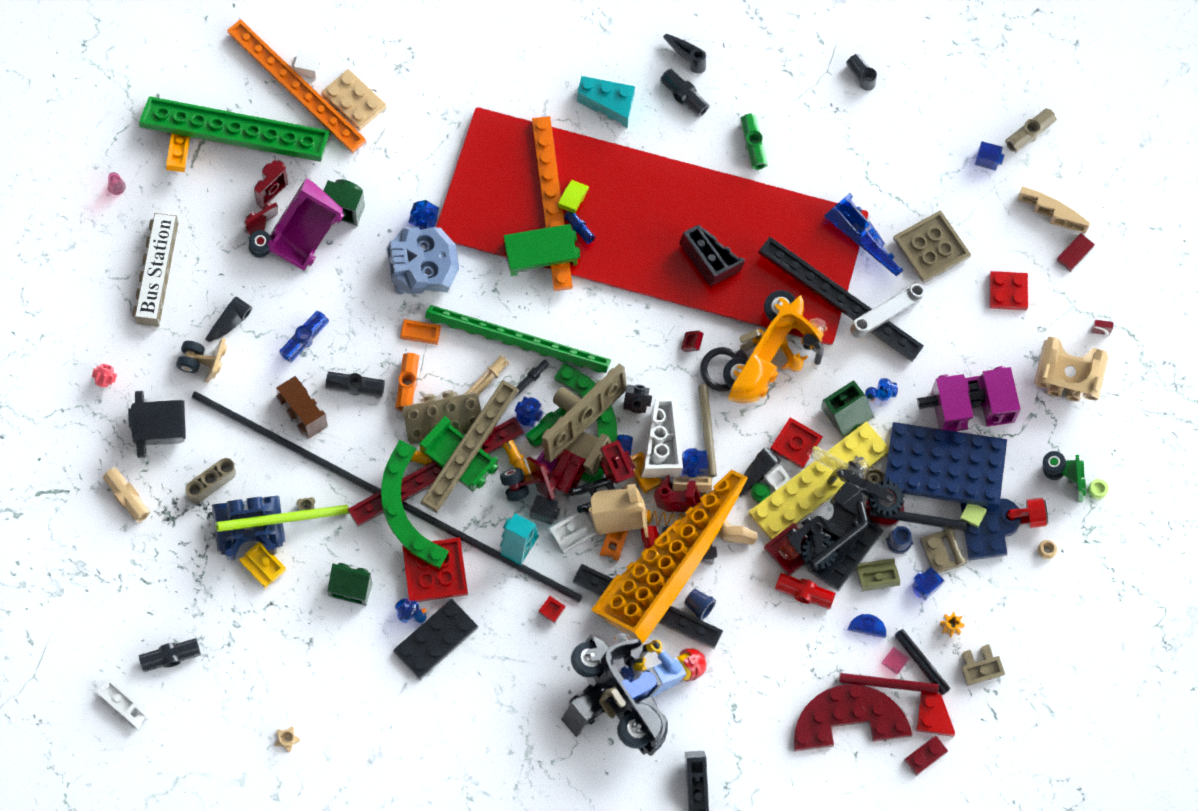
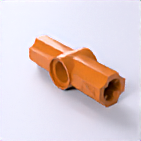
M404 353L402 358L395 409L403 412L404 406L412 405L414 400L420 358L415 353ZM405 380L412 381L409 385L403 384Z

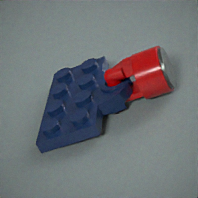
M1043 497L1026 499V508L1020 509L1013 501L1000 498L999 509L981 506L987 509V512L979 527L977 528L967 523L966 531H964L968 560L1007 556L1005 537L1016 533L1020 525L1029 524V528L1047 526L1048 512L1045 499ZM960 503L962 514L967 506L966 503Z

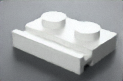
M577 512L549 528L562 553L567 552L597 534L585 512Z

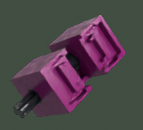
M998 366L994 370L983 371L980 376L965 378L964 374L953 376L948 374L940 375L933 384L932 396L917 398L919 409L935 408L939 429L956 432L969 429V419L974 417L972 408H983L987 427L1015 423L1021 410L1011 367L1005 368V366Z

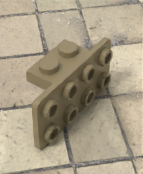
M453 390L443 391L442 395L437 396L434 394L424 395L422 399H419L420 403L407 405L402 409L408 441L411 444L421 442L444 416L451 420V426L460 433H467L481 412L479 396L476 392L458 395Z

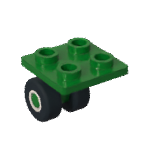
M1058 451L1048 452L1042 461L1044 475L1050 480H1059L1065 476L1076 483L1079 502H1083V496H1086L1085 479H1081L1085 478L1084 460H1080L1079 455H1075V460H1066L1064 455Z

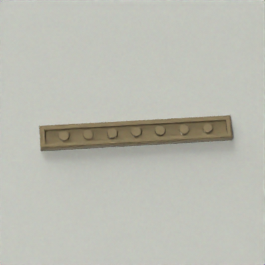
M504 380L501 381L421 500V505L436 514L439 512L519 392L518 388Z

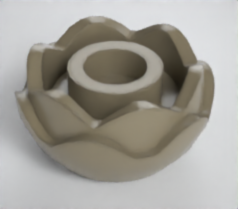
M870 468L862 474V479H867L877 484L885 480V474L877 468Z

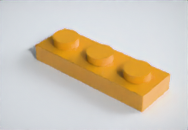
M171 133L166 170L185 172L190 137Z

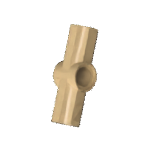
M116 467L108 470L104 474L103 479L114 492L113 494L120 505L127 509L137 523L146 519L150 511L139 498V494L133 485L125 480Z

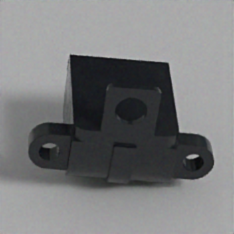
M135 391V403L131 404V408H128L129 428L132 431L133 443L136 444L137 457L146 458L147 445L179 444L185 442V401L145 402L144 391Z

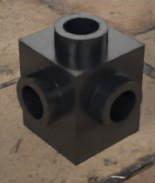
M627 384L623 409L630 410L636 414L646 413L647 406L651 407L652 395H649L650 388L640 384L635 386Z

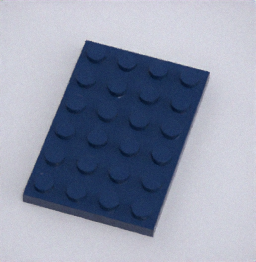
M893 422L885 480L886 482L893 481V484L897 483V487L902 488V494L999 509L1007 439Z

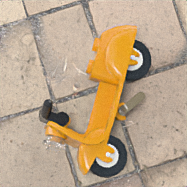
M784 290L772 292L764 303V313L771 321L767 330L764 332L761 329H756L740 336V342L744 343L740 346V349L746 351L753 347L756 348L749 359L735 357L725 365L723 379L726 385L731 388L728 396L729 401L745 404L765 398L769 390L767 388L769 383H773L778 376V372H776L777 366L773 365L771 361L792 328L798 329L804 335L801 339L803 348L814 351L816 353L814 363L816 365L821 364L824 353L822 337L824 336L823 332H826L828 328L826 322L820 318L811 319L809 322L802 316L804 307L801 295L795 299L790 292Z

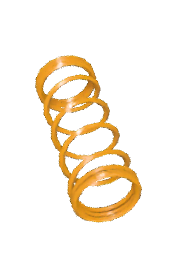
M647 510V524L649 525L652 521L654 512L657 526H659L663 513L666 527L669 525L672 514L673 522H675L673 512L671 513L668 523L666 525V515L664 511L661 514L659 523H657L656 511L654 510L651 516V510Z

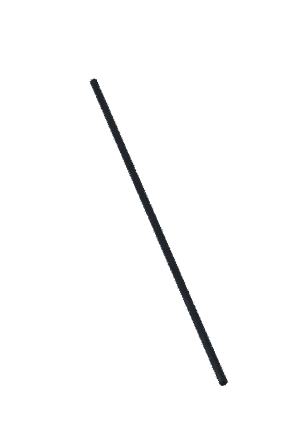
M196 391L193 392L191 398L373 494L381 491L380 488ZM402 502L404 510L456 538L460 537L463 542L579 603L582 600L583 596L524 564L519 565L500 555L501 552L420 509Z

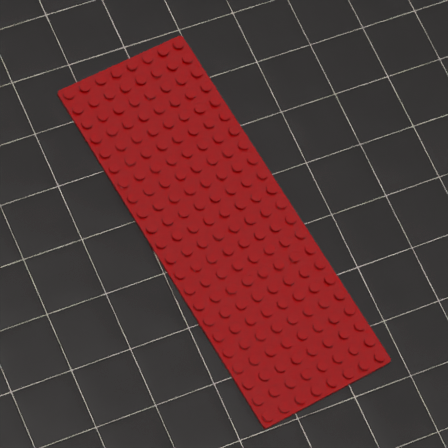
M480 107L475 108L436 226L441 228L455 244L507 258L504 247V235L546 228L532 121ZM552 127L561 197L571 180L589 186L586 196L575 214L563 209L564 224H571V229L575 230L577 241L574 243L575 247H579L580 251L577 265L573 266V262H569L571 276L763 328H768L771 324V321L764 313L766 298L772 292L784 290L790 292L795 299L800 295L802 296L804 307L802 316L811 324H816L822 328L820 331L824 334L822 337L824 344L833 345L842 312L758 252L767 239L772 237L848 291L867 223L868 211ZM698 224L716 237L717 241L724 247H729L733 254L745 260L740 272L711 287L679 244L683 232ZM551 266L542 267L551 270ZM792 328L788 333L800 338L804 336L796 328Z

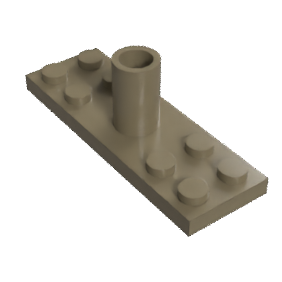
M619 363L615 368L610 369L607 375L602 380H599L594 388L582 399L565 387L560 388L555 393L553 403L567 413L560 417L556 424L547 429L542 436L545 460L551 463L564 449L626 392V373L623 365Z

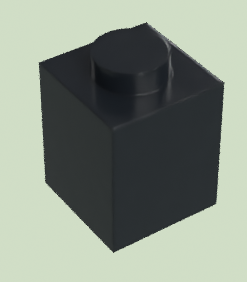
M536 494L530 510V518L552 525L553 520L558 519L561 509H558V501Z

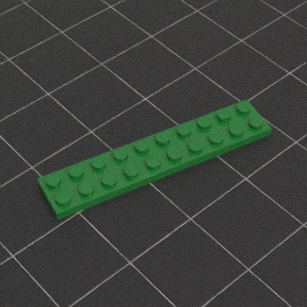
M152 96L148 97L139 120V127L318 162L322 161L330 137L329 130Z

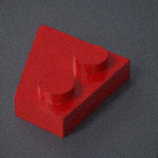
M921 692L916 731L954 737L955 730L942 695Z

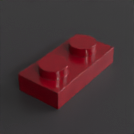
M934 736L906 757L904 761L917 776L948 753V749L937 736Z

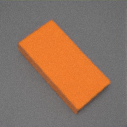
M404 319L400 339L438 345L441 325Z

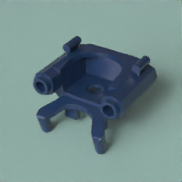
M280 497L247 498V501L238 499L227 501V503L213 504L214 527L216 522L280 514L282 513ZM283 523L257 526L250 530L243 528L217 532L215 527L217 550L221 552V555H226L227 561H233L239 547L249 541L262 543L270 555H276V548L283 547L285 542Z

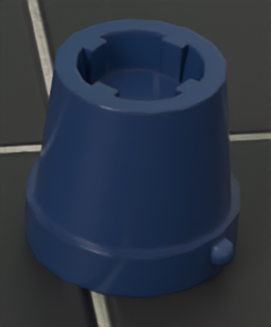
M904 526L896 527L889 533L888 538L885 539L889 550L896 554L906 553L911 548V545L914 544L910 530Z
M695 588L688 594L684 604L697 618L704 620L713 610L716 599Z

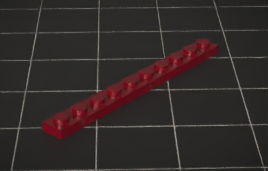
M513 417L495 427L481 449L489 455L503 447L505 443L509 444L508 441L516 440L523 436L524 431L516 418ZM433 461L402 478V502L431 487L442 471V468ZM381 491L348 508V513L357 527L383 513Z

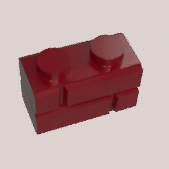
M564 449L557 457L555 470H552L549 474V482L553 484L554 488L569 494V489L575 488L579 484L585 471L583 464L586 459Z

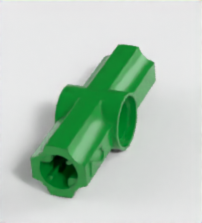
M745 114L740 117L745 138V148L748 151L752 169L761 170L768 166L762 142L763 136L759 130L756 114ZM756 140L758 143H751L750 141Z
M559 407L556 411L546 414L537 426L525 434L529 444L534 448L539 447L543 443L542 436L544 432L556 424V421L567 412Z

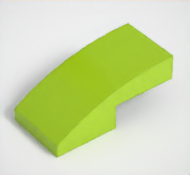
M571 180L558 203V207L575 214L580 203L583 202L589 186Z

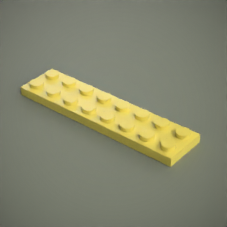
M866 421L786 484L756 505L748 514L768 538L772 540L793 522L797 525L836 494L844 482L838 477L834 484L829 485L827 483V479L838 467L846 470L848 462L851 460L854 463L857 461L861 465L863 470L860 471L863 474L888 454L889 446Z

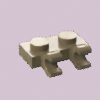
M989 644L980 648L981 655L984 658L982 661H974L971 649L963 651L961 654L965 663L961 670L967 686L1005 675L1000 657H993Z

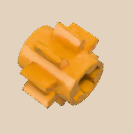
M955 612L950 616L944 614L943 618L945 621H941L939 624L944 628L942 633L949 634L950 638L955 633L960 635L961 630L959 628L962 629L965 626L964 623H961L962 616H956Z

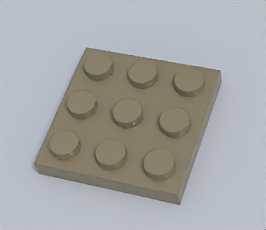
M941 210L893 237V240L923 284L971 257V253Z

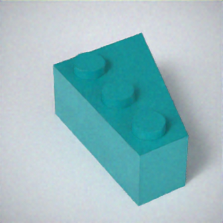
M581 76L577 91V102L595 112L599 111L610 120L614 119L625 128H628L635 97V86Z
M515 513L511 519L508 518L503 526L505 530L501 536L503 539L500 543V547H502L500 555L522 565L539 538L535 523Z

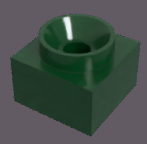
M337 179L335 182L327 180L323 191L343 208L342 213L344 216L341 221L358 226L365 208L362 188L344 179Z

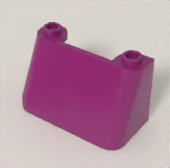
M306 178L270 234L272 240H269L267 243L270 246L268 250L304 271L308 265L311 267L316 259L314 253L331 226L335 223L339 224L344 216L342 213L343 208L313 181Z

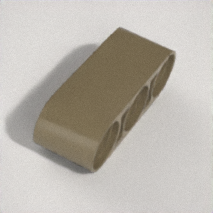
M222 458L191 480L185 488L189 501L199 503L232 480L236 475L234 462L230 458ZM226 466L231 467V470L228 472L222 471ZM209 478L216 479L213 483L206 482ZM194 489L200 490L196 495L190 494Z

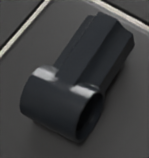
M855 53L850 56L846 61V65L860 81L861 88L864 90L874 89L877 80L876 70L869 67L860 54Z

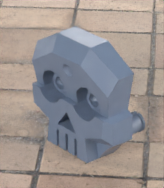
M405 227L386 246L391 282L395 284L394 288H396L395 292L397 294H404L405 292L407 294H423L424 290L446 293L449 291L459 271L456 244L441 228L432 227L420 230L418 227Z

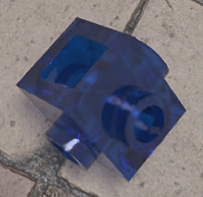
M427 200L414 202L408 223L420 228V230L434 227L439 207Z
M523 397L522 402L518 401L514 410L516 412V420L520 424L532 428L535 427L537 421L540 422L544 411H541L542 404L533 397Z
M686 449L682 453V475H688V477L705 475L708 470L707 450Z

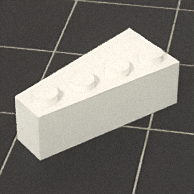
M675 397L656 398L651 412L641 478H666L667 475L679 477L683 464Z

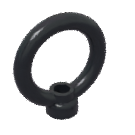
M727 347L714 348L707 352L701 361V377L705 384L713 390L720 392L730 391L731 388L726 384L716 383L710 378L707 370L710 360L717 355H727L732 359L735 357L748 359L742 349L734 351Z

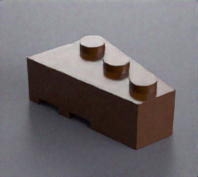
M296 376L276 387L278 402L287 407L286 412L291 420H296L298 423L296 426L302 435L305 434L309 439L328 427L326 413L318 409L316 406L317 402L314 398L311 399L307 389Z

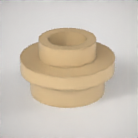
M1044 540L1038 545L1037 551L1042 558L1052 559L1057 553V546L1050 540ZM1044 548H1049L1050 553H1046Z

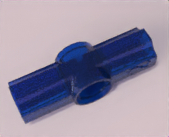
M316 310L303 325L297 327L295 334L279 350V353L285 360L292 363L305 348L312 345L313 339L329 323V319L321 311ZM302 334L309 335L306 339L300 338Z

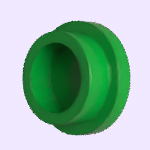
M756 483L751 489V496L754 500L762 502L770 496V488L764 483Z

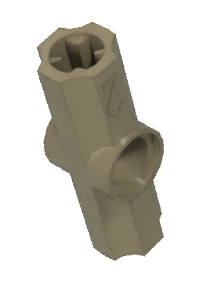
M1045 108L1033 119L1027 120L1024 126L1005 140L1007 147L1016 153L1029 142L1036 140L1039 134L1057 121L1055 113L1051 109Z

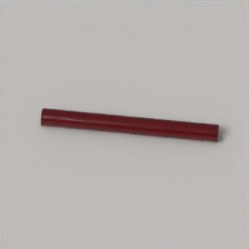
M840 673L839 683L938 694L939 684L848 673Z

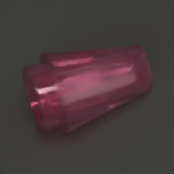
M110 173L107 184L108 191L113 195L122 194L125 191L126 183L118 173Z

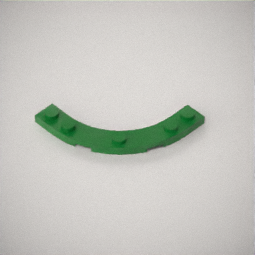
M565 362L554 377L555 381L571 389L581 398L594 388L596 384L587 375ZM610 406L596 419L598 438L603 433L609 436L611 442L617 441V423L613 408ZM600 466L595 476L583 473L580 480L589 484L604 478L605 474Z
M399 440L383 473L381 484L383 513L389 528L403 544V547L417 558L440 570L449 551L421 535L410 523L402 505V478L417 448Z

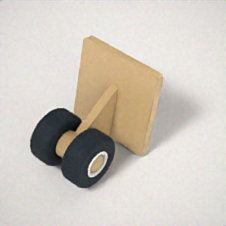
M222 338L217 344L213 356L203 355L205 347L202 344L190 340L184 341L181 351L185 356L178 357L176 362L177 368L184 372L197 373L200 364L209 366L204 382L208 383L211 378L215 379L222 366L220 360L227 350L228 345H225L226 338Z

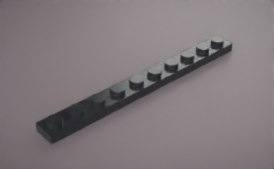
M769 237L758 252L760 255L853 321L872 310L868 305L772 237ZM890 321L870 332L911 362L914 361L924 347L923 344Z

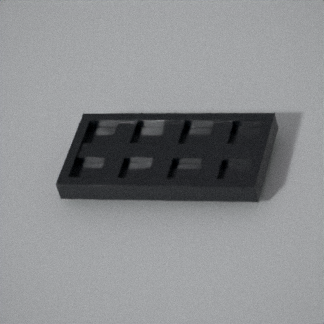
M868 520L866 528L836 550L837 556L830 566L820 570H815L814 568L810 570L807 567L806 570L839 592L882 536L884 530Z
M451 598L399 644L393 652L421 680L478 629V625Z

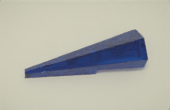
M849 193L828 211L824 217L897 277L903 269L893 261L894 255L887 253L883 247L885 242L872 223L862 215V208L855 206L851 200L853 195Z

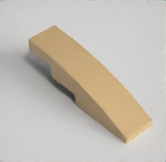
M1022 186L1018 200L1035 205L1034 212L1050 216V224L1082 233L1087 232L1090 222L1076 211L1050 196Z

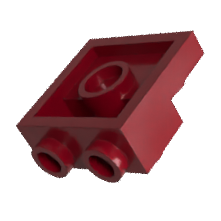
M274 160L264 166L262 170L263 180L257 182L254 187L256 203L260 208L268 204L288 185L286 166L280 160Z

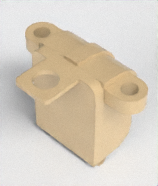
M628 484L622 489L602 490L593 494L589 512L595 532L598 535L643 528L646 538L648 537L646 507L636 484Z

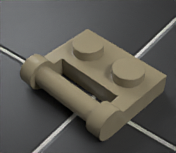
M946 528L943 531L920 538L933 575L961 567L967 563L965 557H962L954 537V529ZM943 538H947L955 561L950 562L942 541Z

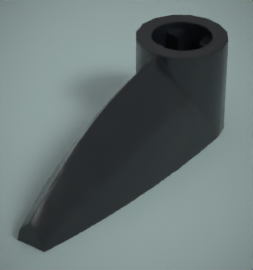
M666 33L663 36L673 50L690 63V70L693 73L700 74L705 72L706 52L673 35Z
M234 297L218 318L205 340L211 342L228 334L242 320L244 321L249 316L253 307L239 297Z
M768 447L763 448L757 454L744 473L748 479L739 494L740 497L749 492L756 483L764 479L763 476L777 463L780 464L781 460Z

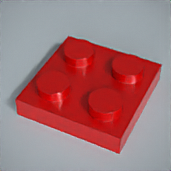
M990 271L989 309L1027 310L1028 273Z
M790 417L770 447V450L804 469L823 436Z

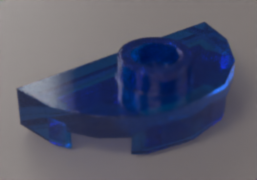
M872 614L856 616L850 622L847 631L886 638L884 623Z

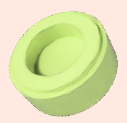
M1102 479L1093 480L1088 487L1090 496L1095 499L1104 498L1109 490L1108 484Z

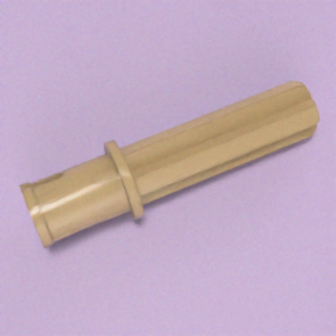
M500 355L490 367H487V371L465 394L476 392L479 396L495 378L499 377L498 374L509 365V361H505L506 358Z

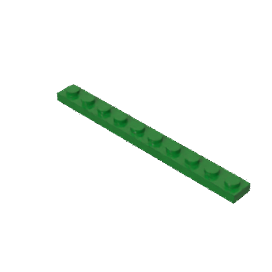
M430 305L425 314V318L430 319L433 323H443L453 329L466 330L469 334H479L489 340L502 341L505 345H515L525 351L532 350L542 356L555 357L561 362L568 361L578 367L591 368L597 373H607L612 360L434 305Z

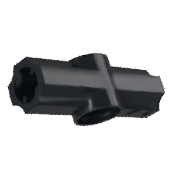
M668 69L663 73L660 81L673 93L678 103L685 104L698 117L707 112L710 104L697 93L695 86L690 81H684L672 69Z
M328 371L325 389L349 392L354 396L363 394L382 397L385 380L362 377L358 373L349 375ZM353 382L360 383L357 387H353L350 384Z
M194 638L177 644L167 643L160 646L157 650L138 656L144 673L160 667L170 668L177 666L181 661L200 656L201 652L197 639Z

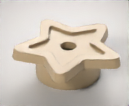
M293 726L287 730L278 729L277 734L279 738L275 746H284L290 752L293 744L300 742L301 739L294 735Z

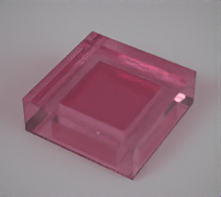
M893 647L882 664L898 675L908 662L909 657Z

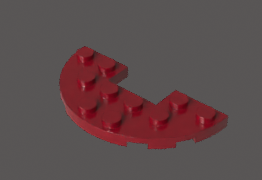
M840 685L821 692L806 705L795 727L794 752L833 747L834 741L831 727L869 723L872 742L912 737V730L904 712L886 694L864 685Z

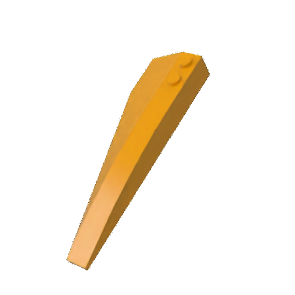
M731 469L713 486L714 489L709 494H704L700 498L701 501L694 508L690 507L680 521L677 519L654 541L655 544L651 548L645 549L637 561L631 562L623 574H618L611 581L591 611L629 637L640 639L643 644L709 549L748 478Z

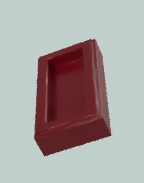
M1080 233L1060 254L1056 261L1071 272L1094 248L1095 244Z

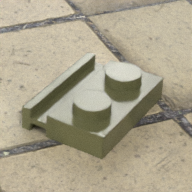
M894 558L860 563L856 568L862 591L900 586L901 581Z

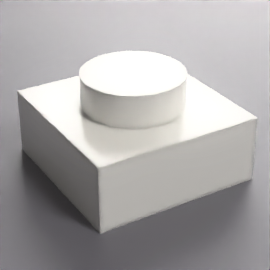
M778 463L763 476L775 491L791 479Z

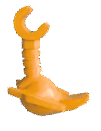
M785 338L780 347L788 360L780 368L782 370L790 369L793 372H798L803 368L804 360L808 358V355L804 357L800 356V353L793 355Z

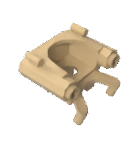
M1048 337L1043 343L1034 384L1047 388V394L1051 396H1062V392L1066 388L1065 398L1070 401H1080L1081 395L1088 400L1097 401L1100 397L1109 356L1104 350L1092 348L1085 356L1074 357L1064 351L1058 338ZM1066 367H1074L1076 374L1073 377L1067 376L1065 374Z

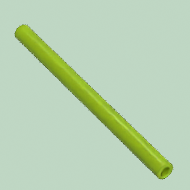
M348 505L221 521L216 522L215 527L217 532L346 515L349 514Z

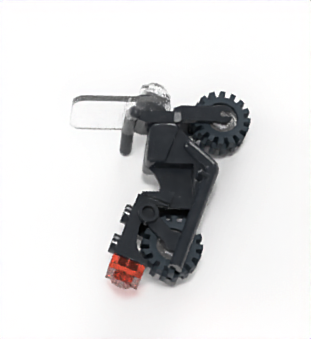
M813 446L807 454L834 470L827 479V483L832 485L839 477L844 484L830 500V504L833 505L834 509L833 516L829 520L818 515L813 519L809 516L801 522L803 527L798 531L794 528L786 534L788 538L778 545L780 549L778 551L789 562L799 554H802L801 560H804V564L810 570L813 568L820 570L830 566L837 556L836 550L868 525L862 494L867 497V501H869L868 506L872 508L871 511L873 513L876 512L877 516L883 517L893 516L901 510L905 501L903 500L905 495L901 492L902 488H898V484H893V481L886 482L885 480L875 484L870 480L863 479V472H868L867 467L869 466L863 457L855 456L854 460H850L847 464L825 450ZM806 535L808 538L804 540V542L801 545L802 548L800 549L801 541L803 537Z

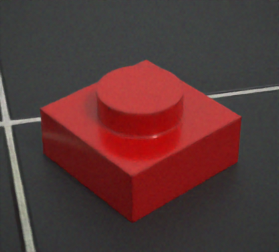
M549 596L538 613L555 624L566 609V606L552 596Z

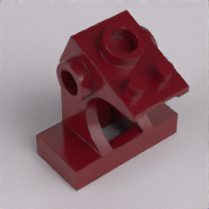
M619 440L600 448L603 457H601L602 460L599 463L607 480L618 484L635 476L633 469H636L629 452H624Z
M670 475L661 480L662 484L654 492L656 506L666 512L685 513L690 507L694 508L701 501L696 481L688 480L686 490L675 492L672 491L673 484L670 481Z

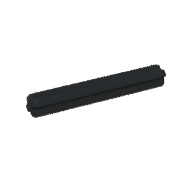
M904 629L899 630L895 634L896 639L928 679L934 684H939L938 691L940 694L944 695L949 692L950 686Z

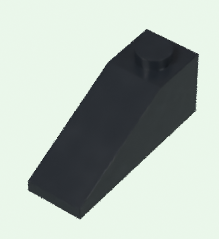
M705 751L684 752L689 811H709L707 758Z

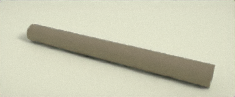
M702 384L698 386L707 476L713 478L717 476L708 385Z

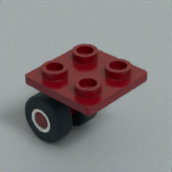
M277 202L273 204L268 203L261 208L262 211L258 213L253 212L245 217L243 230L250 235L248 248L254 257L263 258L270 253L268 250L270 246L267 243L272 239L265 231V225L267 220L277 215Z
M531 457L526 458L531 474L526 476L523 475L520 468L508 469L500 475L502 485L509 486L505 491L509 501H518L525 498L529 494L527 485L535 484L537 491L550 500L555 499V488L549 482L547 476L549 471L546 465Z

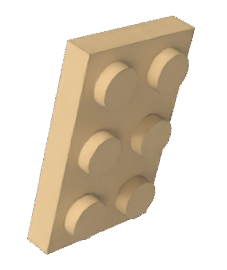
M349 69L321 91L322 96L359 131L387 108L386 104Z

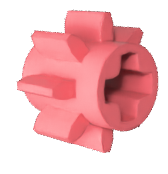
M100 364V366L93 369L91 377L95 378L96 385L108 387L109 384L112 385V382L115 383L117 374L114 373L112 366Z

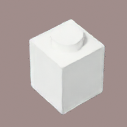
M298 51L297 57L294 56L292 61L294 71L300 76L317 79L321 66L320 55Z

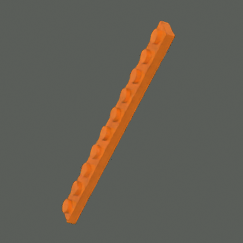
M240 19L227 30V33L352 154L366 142V139L246 23Z
M550 116L532 118L545 227L565 225L563 209L558 207L561 194ZM570 263L551 265L553 290L573 289Z

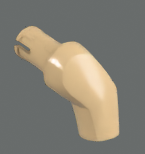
M727 518L718 534L723 541L753 545L757 540V532L743 526H730Z

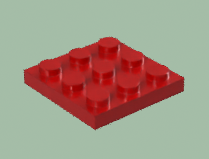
M460 537L431 541L449 551L440 570L417 558L402 545L410 603L468 595Z

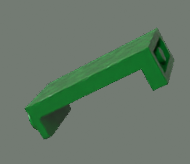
M571 224L504 235V247L510 277L518 276V271L568 262H573V266L577 265L580 251L579 247H575L574 242L577 241L575 230L571 229Z
M444 416L421 441L420 451L443 469L464 438V435L451 426V420ZM480 449L459 482L472 492L477 488L481 489L486 483V478L489 474L493 475L499 468V458L496 456L492 458Z

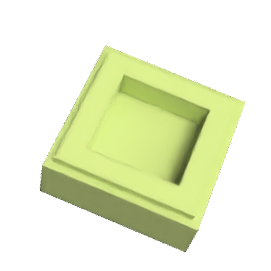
M967 504L960 520L967 521V523L978 528L987 509L979 505Z

